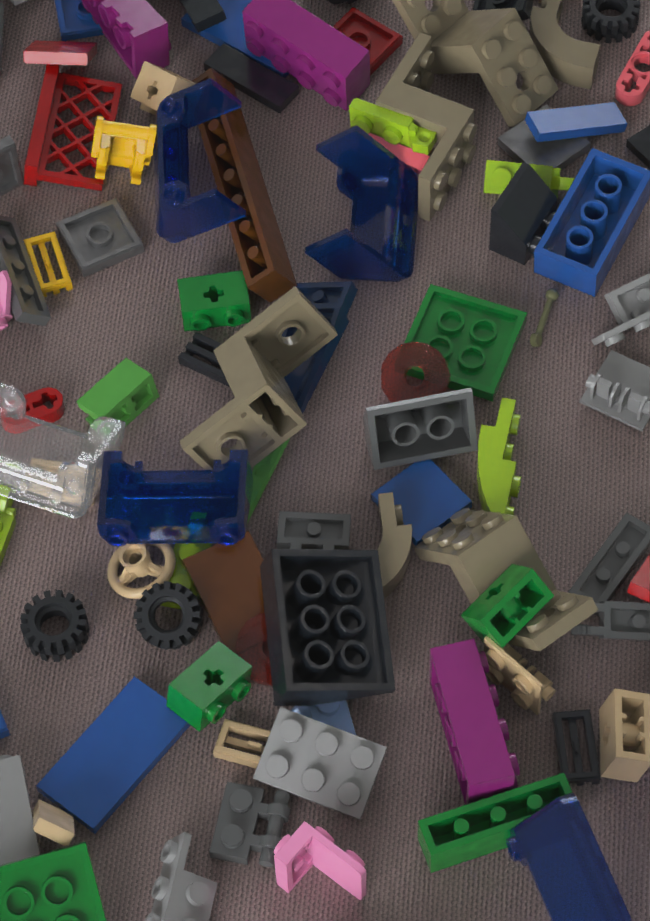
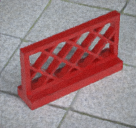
M47 64L25 161L24 185L37 187V182L40 180L102 191L104 180L83 177L79 170L89 165L96 170L97 158L91 157V153L84 146L93 141L95 126L89 120L101 114L107 121L116 122L122 84L59 73L60 65ZM64 85L75 86L80 89L81 93L69 98L63 91ZM103 91L114 93V96L111 100L102 104L95 94ZM88 99L95 108L83 114L76 104ZM69 108L76 118L64 123L58 116V113ZM83 124L90 133L78 139L71 129ZM64 133L71 143L59 149L52 139ZM78 149L85 159L73 165L65 155ZM57 159L66 167V169L60 172L46 170L47 165Z

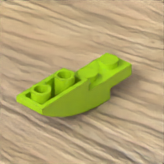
M502 397L495 427L481 424L478 440L477 484L481 508L487 512L514 515L515 507L509 505L511 497L518 498L522 477L516 476V461H512L514 444L509 443L511 435H518L521 415L515 414L516 400Z

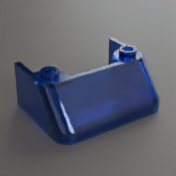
M212 78L167 96L161 101L157 110V130L154 143L156 231L160 237L170 243L180 242L246 217V210L216 189L191 198L188 129L242 107V102Z
M357 125L317 144L316 150L338 167L336 180L338 189L353 201L350 231L346 228L305 247V253L337 277L345 280L399 282L411 277L414 268L418 219V177L416 173Z
M573 792L554 799L510 830V838L506 839L510 858L514 862L520 860L524 867H529L552 921H632L580 802Z

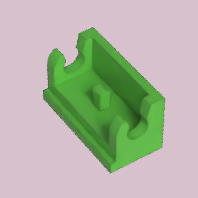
M125 358L76 402L80 409L89 414L85 418L86 421L111 440L160 396L152 374L128 358Z

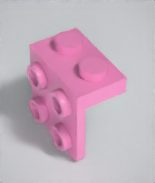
M304 821L292 836L289 834L285 835L275 847L276 882L287 893H290L314 865L357 899L362 900L366 895V869L364 868V861L351 850L344 852L335 845L333 837L322 827L316 826L314 829Z

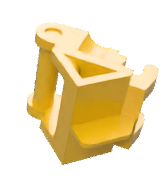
M97 116L91 157L97 158L95 179L104 180L109 165L129 168L130 184L140 185L144 165L149 166L151 156L153 155L157 125L150 124V127L107 121L104 120L103 116Z

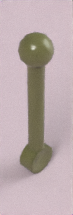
M551 288L546 292L547 301L536 332L532 333L530 337L532 347H540L542 345V332L553 301H556L559 297L556 289Z

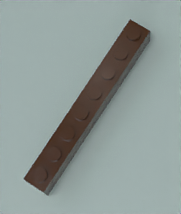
M210 68L192 80V82L203 87L195 105L194 114L247 288L271 303L294 286H297L234 85Z

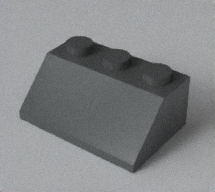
M471 388L365 408L363 425L366 448L374 470L478 450L473 391Z

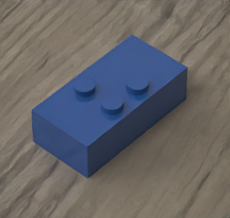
M592 148L534 250V273L595 297L650 197V170Z

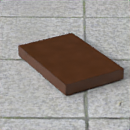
M249 530L187 557L182 561L221 643L237 655H241L268 642L260 565L264 560Z

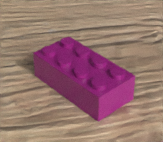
M252 0L242 11L246 46L249 51L255 56H264L271 60L273 66L278 71L289 73L304 88L308 90L313 89L321 94L330 105L339 106L348 111L353 99L359 98L370 86L369 50L292 0Z
M475 639L430 648V685L464 805L518 788L516 776L520 775L516 754L514 752L508 753L506 741H509V732L504 718L498 719L496 707H499V699L494 684L488 685L486 673H489L487 657L484 651L478 652Z

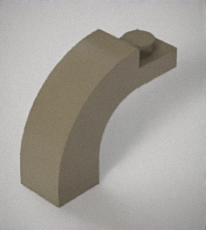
M542 0L540 7L532 6L530 36L551 76L572 86L592 89L599 63L600 44L574 39L561 30L558 23L563 10L564 0Z
M393 492L378 494L382 540L377 550L384 598L391 594L403 579L409 566L412 550V524L403 525L401 504L394 505Z

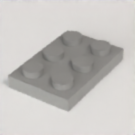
M280 707L253 779L361 820L388 748Z

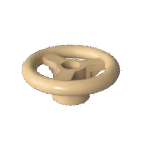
M140 535L127 540L117 548L109 561L107 577L110 586L116 593L125 598H142V593L146 589L150 590L152 588L151 585L156 583L163 584L164 581L170 580L176 565L174 550L166 540L155 535ZM147 545L155 546L162 551L165 557L164 566L152 562ZM121 563L124 567V570L122 574L118 576V568ZM147 575L157 577L155 581L141 588L127 587L137 577H145Z

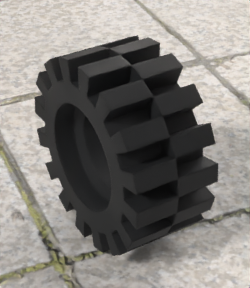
M583 0L582 27L584 30L587 29V34L590 37L595 34V40L597 41L604 37L606 38L605 43H611V38H615L616 43L622 42V36L628 39L631 37V32L635 33L637 30L640 0ZM610 9L620 12L621 15L611 17L600 12Z
M164 581L163 584L156 583L151 585L152 588L150 590L146 589L142 593L143 597L141 600H137L135 604L137 611L134 612V619L137 622L135 624L137 631L142 634V637L147 642L161 649L176 650L180 649L183 645L187 646L191 643L190 640L193 637L198 636L200 633L198 632L199 627L203 625V608L199 604V599L191 590L179 583ZM165 602L177 603L183 612L181 623L172 630L161 629L155 620L157 608Z
M50 590L44 591V599L41 600L38 595L32 598L34 605L32 606L27 602L24 606L25 613H21L20 620L22 624L20 626L27 648L31 649L33 655L37 656L40 653L42 660L48 661L49 655H52L54 662H60V655L65 654L68 660L72 658L71 650L74 649L79 653L82 650L81 642L86 644L88 641L87 633H90L85 608H83L82 602L79 599L75 601L74 595L69 592L64 597L62 590H56L55 596H51ZM61 616L69 621L67 630L58 635H46L41 630L43 622L51 617Z

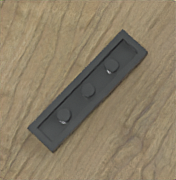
M0 215V272L7 270L12 282L10 306L17 322L45 326L50 320L51 315L15 218Z

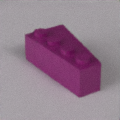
M81 0L86 11L91 13L94 22L100 25L102 33L136 80L144 61L162 68L170 65L169 51L172 49L168 38V22L146 0Z

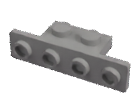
M650 273L604 295L619 326L597 336L591 341L594 346L605 342L606 346L609 347L625 339L624 331L633 327L637 333L650 326Z
M183 832L165 843L160 857L161 862H163L161 874L156 879L151 893L152 898H154L152 911L145 921H209L218 883L184 870L192 837L191 834Z

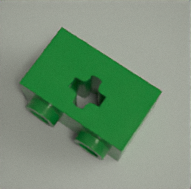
M242 270L177 279L184 332L193 330L204 331L208 328L222 326L236 327L251 321L248 288Z
M511 564L461 616L482 642L488 636L498 646L503 648L554 597V594L533 568Z
M218 641L169 684L166 706L201 732L208 724L217 723L225 714L227 707L235 700L239 702L245 698L252 686L250 683L252 665Z

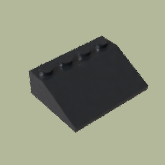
M271 549L260 565L274 706H312L393 693L396 689L378 550Z

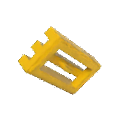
M55 231L24 239L23 241L43 296L47 297L46 293L53 291L54 295L60 293L59 289L66 288V291L73 290ZM51 241L62 279L56 280L45 242ZM34 245L39 247L48 275V283H43L32 248Z

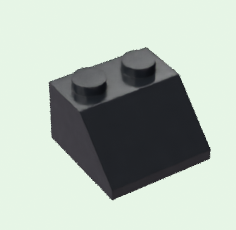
M525 162L521 164L491 209L489 250L523 265L527 263L532 254L534 255L535 248L557 211L558 200L534 169Z

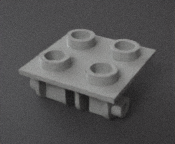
M611 350L597 374H590L585 384L587 390L579 403L643 431L650 419V367Z

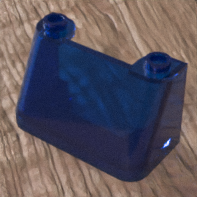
M248 449L230 450L229 460L222 464L221 460H214L213 470L145 471L142 461H135V466L126 463L123 460L122 451H104L97 527L101 538L112 546L175 543H219L222 545H233L242 540L246 533L253 490V476Z

